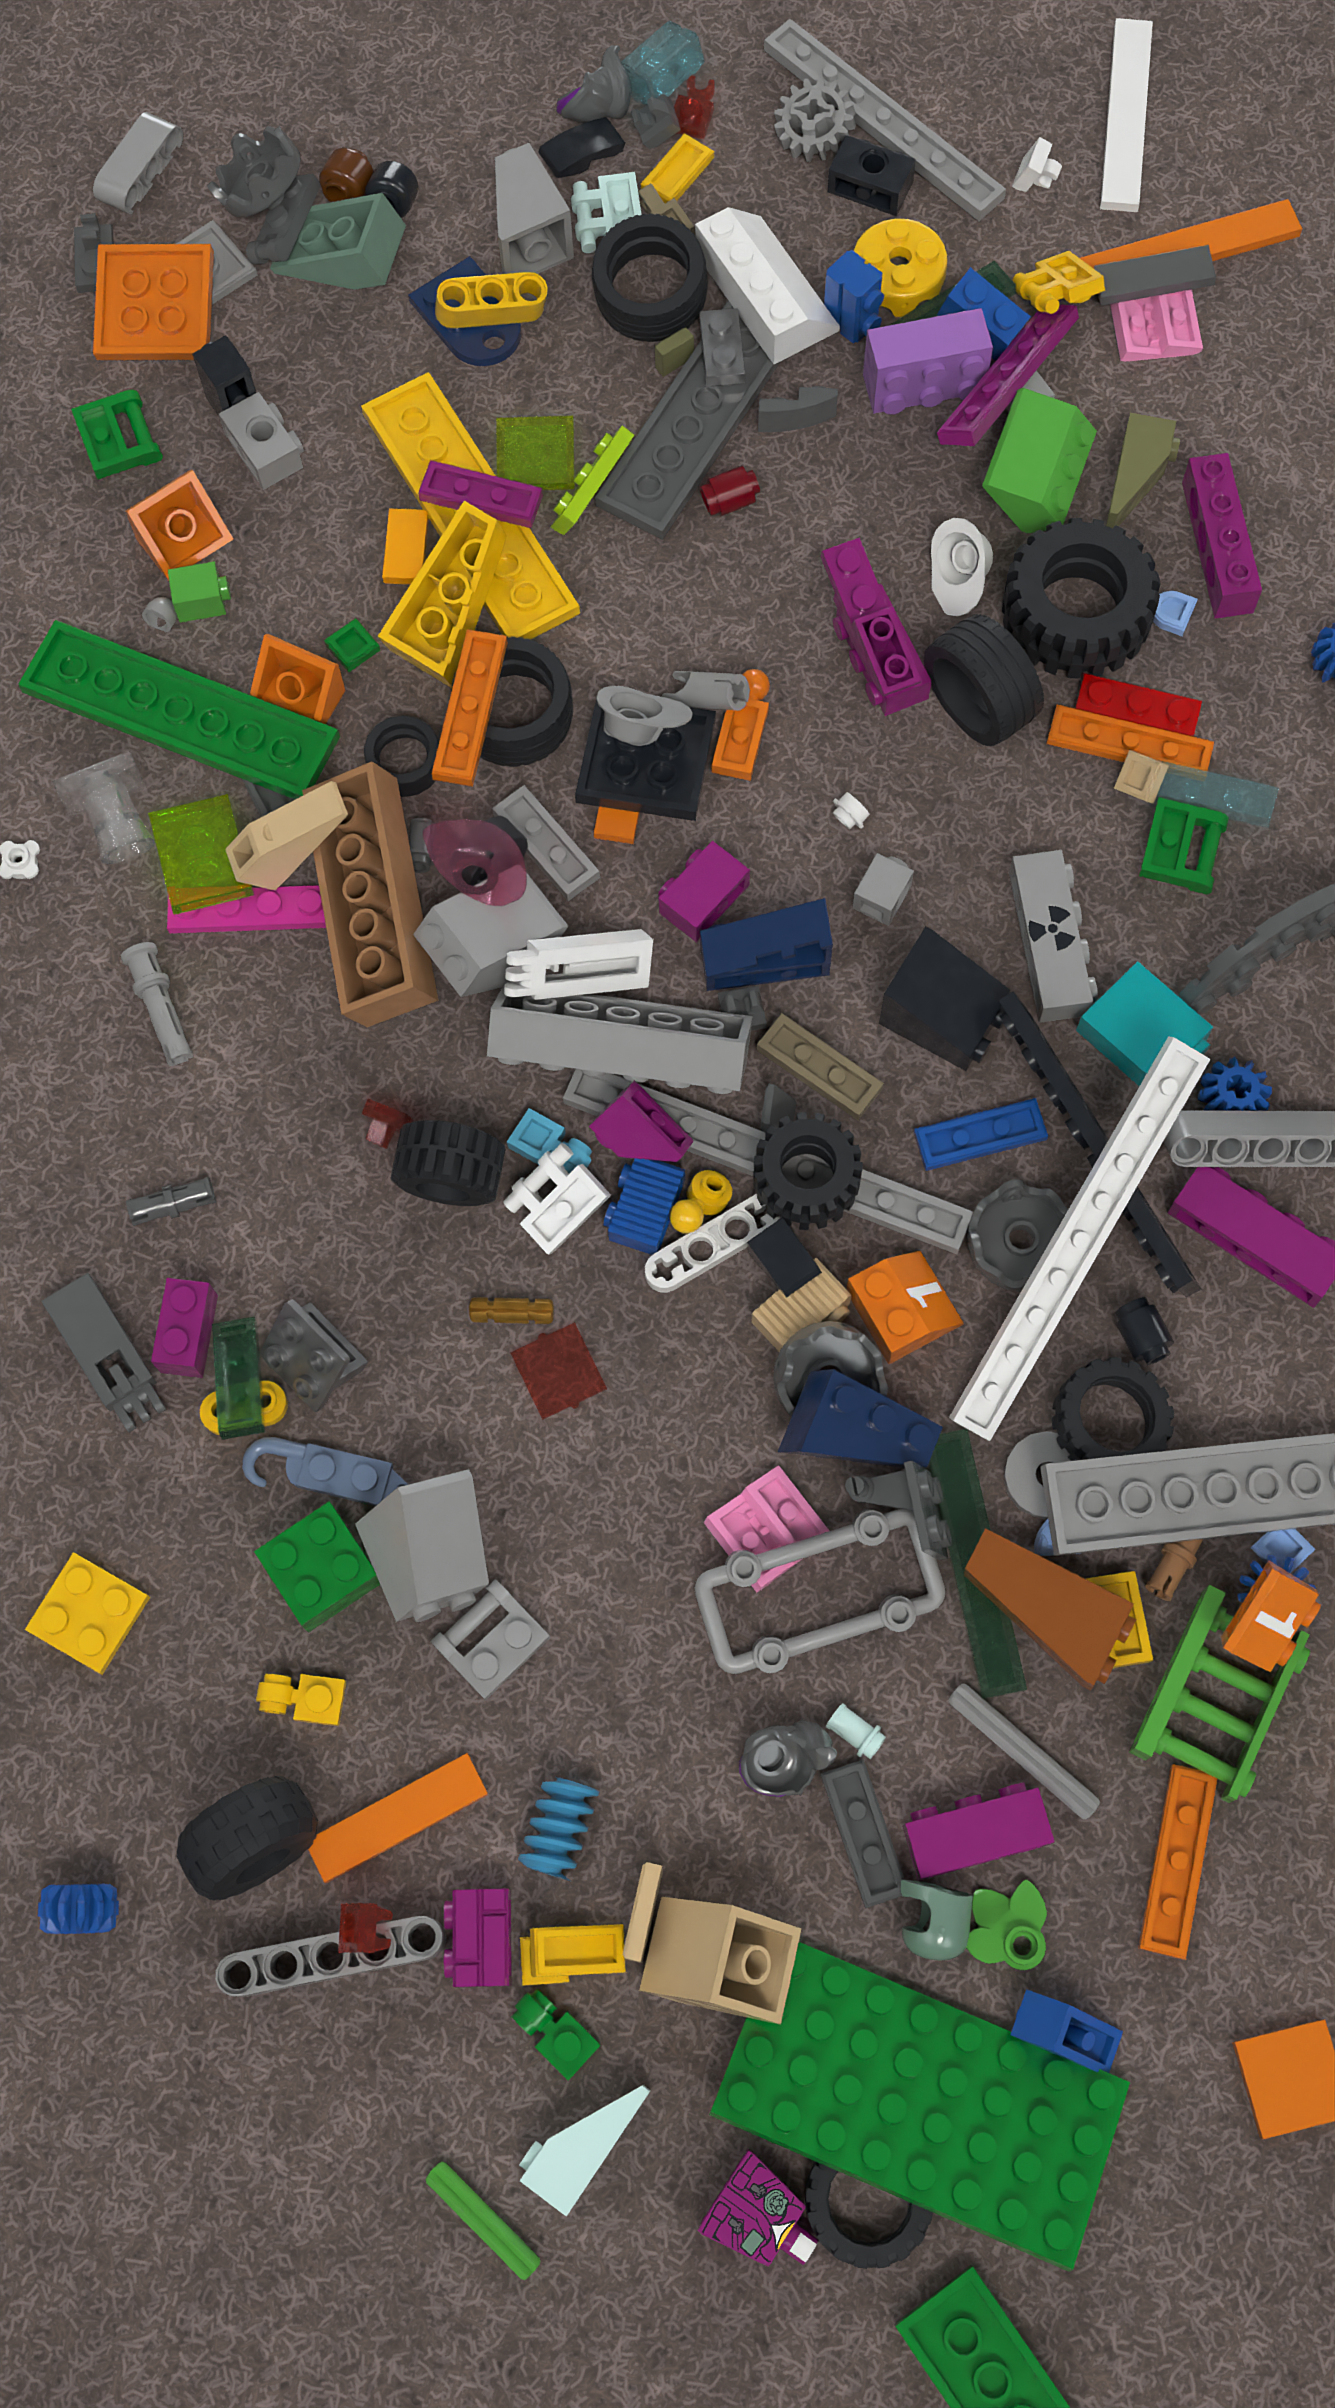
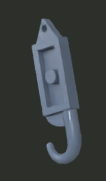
M263 1437L254 1441L247 1448L243 1456L242 1469L246 1478L252 1484L259 1487H265L267 1482L258 1476L254 1465L257 1458L265 1453L287 1457V1477L291 1484L297 1488L372 1506L378 1505L397 1487L408 1485L393 1470L392 1463L278 1437Z

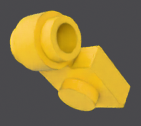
M265 1674L264 1682H259L256 1701L260 1702L259 1711L284 1715L286 1714L287 1706L294 1704L293 1719L295 1721L332 1726L340 1725L346 1680L301 1674L298 1690L290 1686L292 1678L288 1676Z

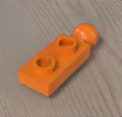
M750 669L742 674L746 677L750 688L748 702H745L746 706L740 711L726 710L712 762V773L751 781L769 712V703L759 700L768 694L770 682L767 675L758 669Z

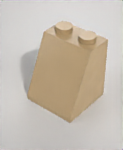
M661 1897L639 1991L679 2003L781 2024L801 1928L733 1905Z

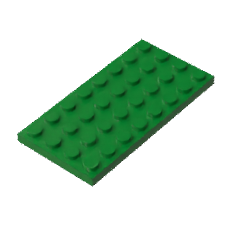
M798 1942L781 2024L746 2017L709 2115L1070 2272L1074 2269L1130 2082L1100 2069L1098 2072L1031 2045L1011 2036V2031Z

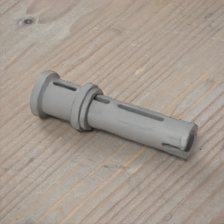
M152 942L139 943L123 951L121 960L124 965L129 966L135 982L133 984L134 994L143 999L167 1064L175 1066L188 1061V1058H193V1053L186 1041L175 1008L170 1000L168 993L170 980L167 974L162 973L156 958L158 954L157 946Z

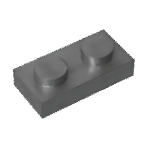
M738 308L700 311L706 386L745 383Z

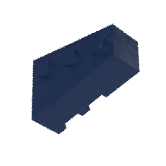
M834 1369L812 1371L809 1373L778 1452L905 1468L904 1462L913 1460L920 1466L927 1467L943 1427Z

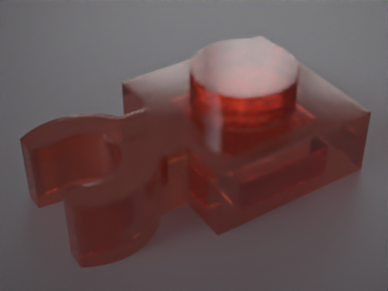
M691 75L687 80V96L678 94L674 106L681 129L676 134L683 135L685 133L690 137L705 139L714 111V102L710 100L715 94V82L710 79L708 86L705 89L699 90L695 88L696 76Z

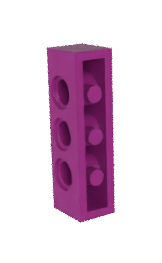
M1222 453L1189 458L1182 486L1214 618L1254 613L1262 587L1229 454Z

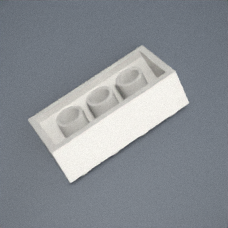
M728 207L695 224V237L698 239L703 250L707 271L733 308H738L740 318L773 364L839 332V324L761 216Z

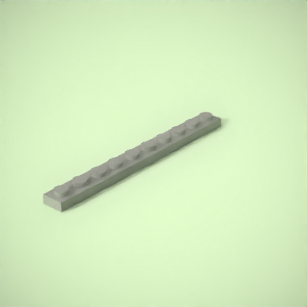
M576 1069L563 1096V1102L568 1106L598 1116L632 1081L611 1073H606L604 1076H589L582 1073L581 1069ZM640 1085L694 1140L688 1148V1152L753 1176L756 1147L760 1139L765 1140V1132ZM810 1154L795 1156L782 1167V1173L791 1184L803 1189L821 1187L833 1177L830 1166L823 1159ZM863 1169L858 1195L855 1196L854 1204L849 1211L844 1210L847 1213L954 1254L959 1252L974 1213L971 1210Z

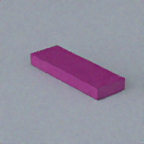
M432 460L429 462L418 492L419 500L458 510L463 501H466L496 520L527 528H532L543 497L541 487Z

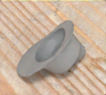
M624 686L604 687L598 691L596 697L598 705L604 710L605 733L622 742L636 746L648 745L656 741L663 728H675L685 725L691 720L693 713L687 705L680 701L646 694Z

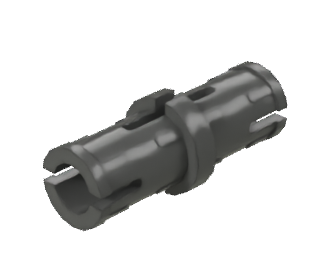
M209 1177L172 1187L169 1184L163 1186L162 1191L126 1200L128 1214L133 1226L170 1216L173 1219L180 1217V1212L216 1203L213 1186Z

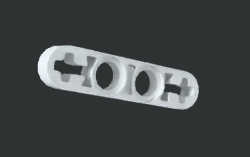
M757 1194L700 1226L695 1232L688 1233L648 1258L645 1265L647 1283L653 1290L668 1293L747 1248L749 1240L782 1217L778 1216L773 1219L766 1214L760 1218V1224L763 1227L758 1229L754 1217L747 1210L753 1208L756 1216L766 1209V1204L761 1206L757 1199ZM735 1219L744 1221L750 1229L748 1235L740 1240L729 1238L725 1232L726 1225ZM696 1241H705L712 1246L713 1254L708 1260L696 1261L689 1255L688 1250L690 1246ZM681 1251L684 1263L690 1270L684 1272L683 1265L681 1264L671 1271V1280L666 1281L663 1277L655 1279L653 1276L657 1273L656 1265L661 1262L665 1267L678 1262V1257L674 1253Z

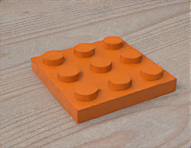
M211 244L98 245L93 355L97 360H194L192 353L200 350L205 344L210 342L214 250Z

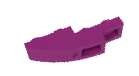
M860 537L823 550L820 557L835 592L833 600L863 665L881 695L884 697L921 683V677L892 606L887 607Z

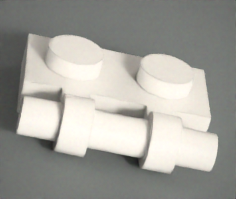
M561 1143L552 1153L547 1151L538 1160L539 1166L526 1179L521 1177L512 1186L513 1192L503 1201L504 1205L513 1213H516L523 1205L531 1211L520 1225L548 1255L555 1252L611 1196L583 1164L578 1165L570 1174L567 1172L564 1164L573 1155V1152L564 1143ZM551 1178L557 1187L543 1200L539 1196L538 1190Z

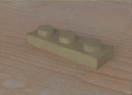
M782 1013L757 1044L758 1052L858 1121L883 1090V1082Z

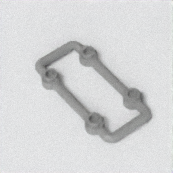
M865 1509L856 1514L852 1524L756 1555L751 1551L743 1549L734 1551L726 1559L725 1565L707 1570L699 1576L695 1584V1596L715 1660L722 1670L727 1673L738 1674L759 1668L766 1673H776L784 1668L789 1657L885 1626L895 1632L909 1629L915 1622L916 1616L939 1608L944 1601L945 1586L936 1558L921 1551L914 1511L897 1509L882 1514L874 1509ZM903 1526L908 1527L928 1591L926 1595L909 1600L902 1595L893 1594L883 1599L879 1609L783 1641L772 1635L762 1636L753 1644L751 1651L737 1656L732 1655L712 1590L713 1587L728 1582L741 1587L751 1586L760 1578L762 1571L856 1541L865 1545L875 1546L887 1538L890 1530Z

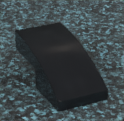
M604 117L580 124L560 133L541 145L538 153L556 178H562L583 173L589 169L592 160L613 157L623 152L625 141L609 119Z

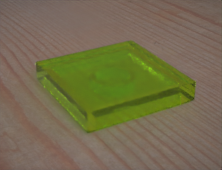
M573 416L496 418L497 477L541 487L542 490L575 489V482L573 481L575 478Z

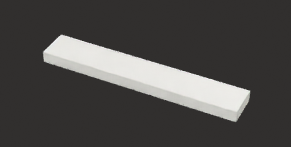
M1116 18L1100 209L1138 212L1153 21Z

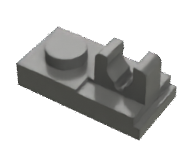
M96 213L81 214L80 219L83 226L74 227L75 286L78 293L96 292L98 245L114 244L113 225H100Z

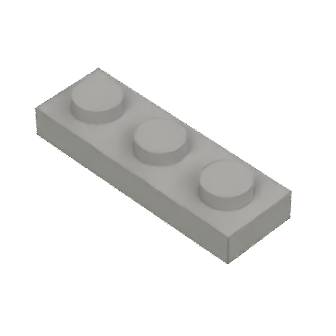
M525 785L492 808L495 817L503 816L507 818L527 838L528 848L526 854L567 901H570L600 878V872Z

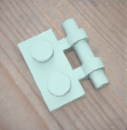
M635 172L598 176L599 189L588 190L587 183L584 181H578L573 184L571 206L572 211L577 215L578 221L575 225V234L577 240L581 242V249L584 253L594 252L596 250L595 240L598 237L605 236V233L611 227H614L615 224L628 219V217L642 215ZM602 208L603 217L592 218L591 212L593 209Z

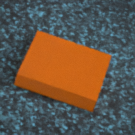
M1325 2019L1232 2042L1260 2139H1267L1335 2121V2050Z

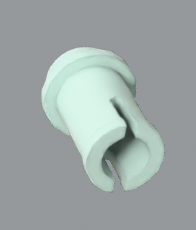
M843 1703L838 1707L826 1725V1728L831 1729L858 1749L857 1755L859 1757L864 1754L871 1759L886 1739V1736L880 1733V1726L872 1727Z

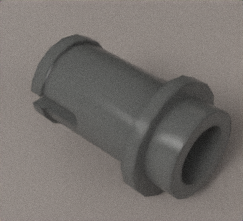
M414 818L410 821L409 845L414 872L416 873L428 872L430 866L435 863V855L432 853L436 824L435 822L431 823L432 820L427 818Z

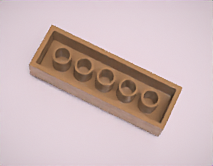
M372 761L302 790L303 795L330 781L336 782L348 813L346 818L313 851L341 1015L366 1027L439 1001L431 958L413 935L423 921L398 781L396 777Z

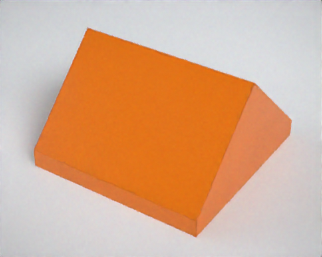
M192 469L125 511L136 540L168 581V569L194 565L233 540L232 535Z
M265 634L250 695L326 724L346 691L339 665L270 634Z

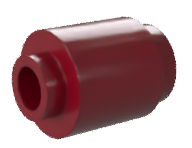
M743 465L708 478L707 484L699 487L703 502L710 516L718 513L720 516H724L756 503L755 494L760 493V487L753 470L746 472Z

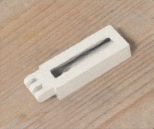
M642 929L528 940L527 950L510 951L507 953L506 963L515 967L506 968L505 979L514 982L505 984L504 994L509 997L531 995L537 1000L647 988L649 986L653 939ZM559 964H564L563 973L546 975V969L558 972Z

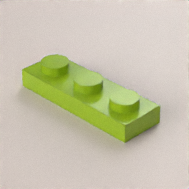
M623 425L613 436L607 432L593 450L598 455L594 463L591 465L586 462L575 476L573 481L578 484L576 490L572 495L566 491L556 504L553 511L558 516L551 525V528L558 533L565 535L576 523L634 437V434Z

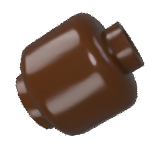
M342 147L334 150L319 175V183L324 196L330 202L365 196L366 184L373 172V168L366 155L357 149Z

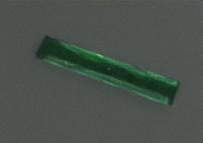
M963 1429L942 1433L939 1435L930 1458L929 1467L932 1477H938L943 1492V1502L938 1503L941 1521L947 1520L951 1531L952 1546L948 1547V1552L980 1694L983 1699L1025 1692L1027 1686L1011 1619L964 1576L965 1567L985 1528L990 1530L968 1430Z

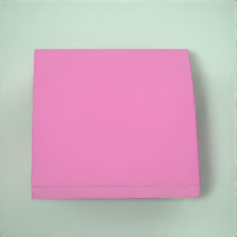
M1192 289L1110 304L1120 361L1194 355L1200 353L1203 349Z
M779 1465L745 1487L739 1496L707 1516L704 1521L706 1527L728 1556L734 1551L741 1549L751 1551L756 1555L829 1531ZM802 1559L762 1571L760 1578L751 1586L758 1593Z

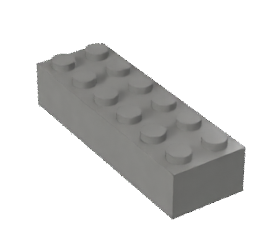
M505 984L491 1007L487 1056L498 1058V1061L504 1064L517 1065L523 1063V1061L539 1063L540 1067L553 1071L562 1070L565 1067L581 1069L582 1073L589 1076H604L606 1073L623 1075L624 1079L632 1082L634 1080L636 1082H645L648 1079L665 1081L668 1086L675 1088H686L690 1085L705 1086L709 1091L718 1094H728L732 1090L740 1091L748 1059L753 1016L594 994L537 1000L531 995L509 997L504 994Z

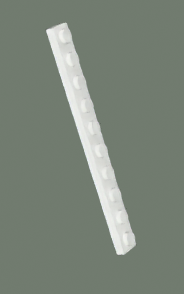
M1168 1036L950 1414L949 1418L988 1441L992 1439L1209 1063L1210 1059L1178 1039Z

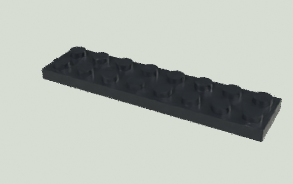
M1013 991L999 1000L1006 1011L999 1017L1019 1045L1026 1043L1027 1047L1021 1050L1024 1058L1041 1080L1047 1077L1049 1082L1043 1085L1045 1092L1054 1106L1058 1107L1062 1115L1068 1112L1071 1118L1064 1122L1077 1143H1080L1084 1150L1089 1147L1091 1148L1093 1154L1088 1156L1087 1159L1093 1168L1109 1139L1032 1015ZM1137 1186L1121 1214L1128 1221L1133 1218L1135 1219L1138 1226L1132 1229L1134 1236L1150 1257L1156 1254L1161 1263L1154 1267L1166 1287L1170 1288L1173 1294L1180 1291L1187 1298L1202 1289Z

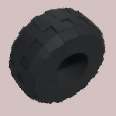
M282 1776L262 1778L227 1794L199 1813L194 1820L190 1821L178 1837L176 1857L185 1876L198 1895L213 1901L217 1899L225 1900L264 1883L300 1858L312 1846L314 1839L317 1837L318 1819L307 1797L297 1783Z

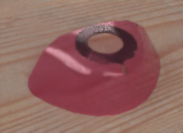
M459 819L434 823L423 830V839L430 859L438 872L465 895L491 906H504L519 900L523 896L527 887V873L523 855L517 843L510 835L496 825L480 820ZM489 850L494 853L492 859H490V856L486 857V852ZM471 865L479 866L486 871L488 880L482 886L468 885L462 878L463 869Z

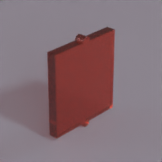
M575 1322L547 1336L541 1333L538 1336V1340L510 1352L542 1420L569 1407L577 1409L580 1402L607 1390Z

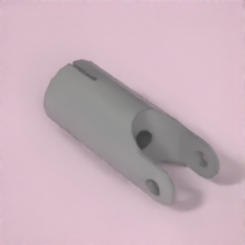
M674 671V679L682 681L686 685L675 694L663 693L661 696L680 701L692 708L740 711L746 706L745 702H748L750 688L746 677L742 674Z

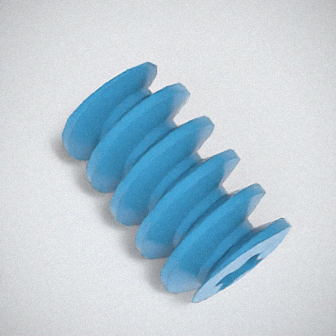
M555 1777L557 1781L542 1782L541 1789L550 1795L551 1799H540L535 1804L545 1814V1817L530 1819V1825L540 1834L525 1836L524 1843L533 1849L534 1853L519 1854L518 1861L527 1868L571 1881L561 1873L562 1869H574L577 1867V1863L567 1855V1852L582 1850L583 1847L580 1842L572 1837L573 1833L587 1832L589 1828L578 1817L579 1815L593 1814L594 1809L584 1802V1798L599 1796L600 1791L580 1783Z

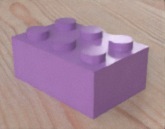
M982 308L867 330L863 377L873 414L880 412L896 414L906 407L921 404L924 407H933L940 404L943 400L958 397L964 400L990 368L993 346Z

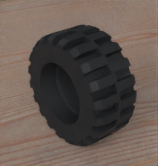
M1070 518L1068 524L1062 525L1061 521H1056L1046 526L1045 533L1042 530H1037L1027 539V544L1020 545L1014 554L1013 563L1009 566L1002 599L1004 628L1012 633V636L1023 649L1027 650L1026 654L1034 666L1039 661L1046 664L1045 672L1056 675L1058 669L1068 671L1067 678L1075 679L1080 678L1081 672L1089 671L1090 675L1103 676L1106 666H1109L1112 672L1123 667L1126 657L1129 660L1133 659L1140 651L1142 643H1145L1159 603L1160 577L1154 571L1156 564L1151 554L1148 552L1142 553L1144 545L1134 536L1129 539L1125 536L1126 530L1117 525L1110 528L1104 525L1105 521L1094 518L1092 523L1082 522V518ZM1084 578L1104 587L1113 597L1117 607L1098 617H1075L1055 607L1048 599L1044 589L1061 579Z

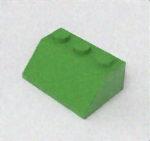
M1026 388L1018 389L982 487L1022 532L1046 531V526L1056 521H1061L1063 525L1097 431L1077 406Z

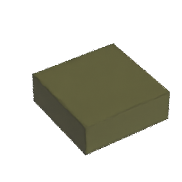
M687 328L679 330L655 345V368L663 377L684 365L694 351V336Z

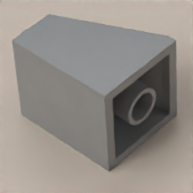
M530 143L509 149L504 154L495 157L497 226L502 274L521 272L539 274L574 258L570 209Z
M516 865L434 905L413 935L460 997L501 988L505 982H514L505 979L506 968L515 967L506 963L507 953L510 951L527 950L528 940L561 937L568 928V925L522 866Z
M469 1469L397 1487L355 1523L396 1622L414 1617L416 1622H422L436 1616L441 1612V1608L450 1606L452 1612L464 1609L475 1603L476 1598L474 1595L489 1584L473 1477Z

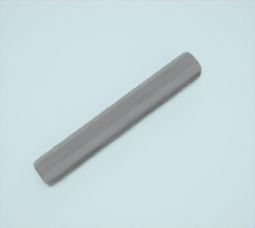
M962 1683L952 1693L948 1701L957 1711L1080 1818L1086 1820L1096 1811L1100 1801L1093 1793L967 1684Z

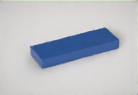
M1036 1098L914 1129V1136L925 1171L1048 1139Z

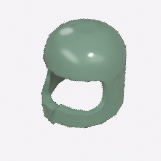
M901 1880L900 1890L902 1896L921 1900V1915L918 1923L912 1926H903L902 1937L906 1947L915 1955L930 1960H950L960 1956L968 1943L973 1894L947 1889L923 1881ZM930 1918L929 1928L924 1931L923 1927Z

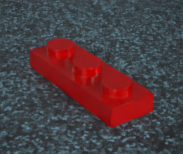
M1084 673L1075 709L1194 737L1202 701Z

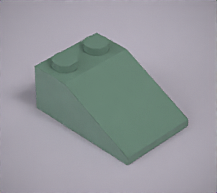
M383 193L314 205L307 215L289 258L283 262H272L270 269L274 274L354 290L385 285L406 224Z

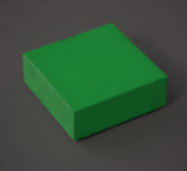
M356 618L324 640L326 647L348 672L381 651L379 644Z

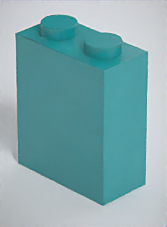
M1137 961L1081 1016L1076 1031L1140 1086L1168 1036L1178 1039L1204 1055L1211 1046L1207 1039L1213 1026Z

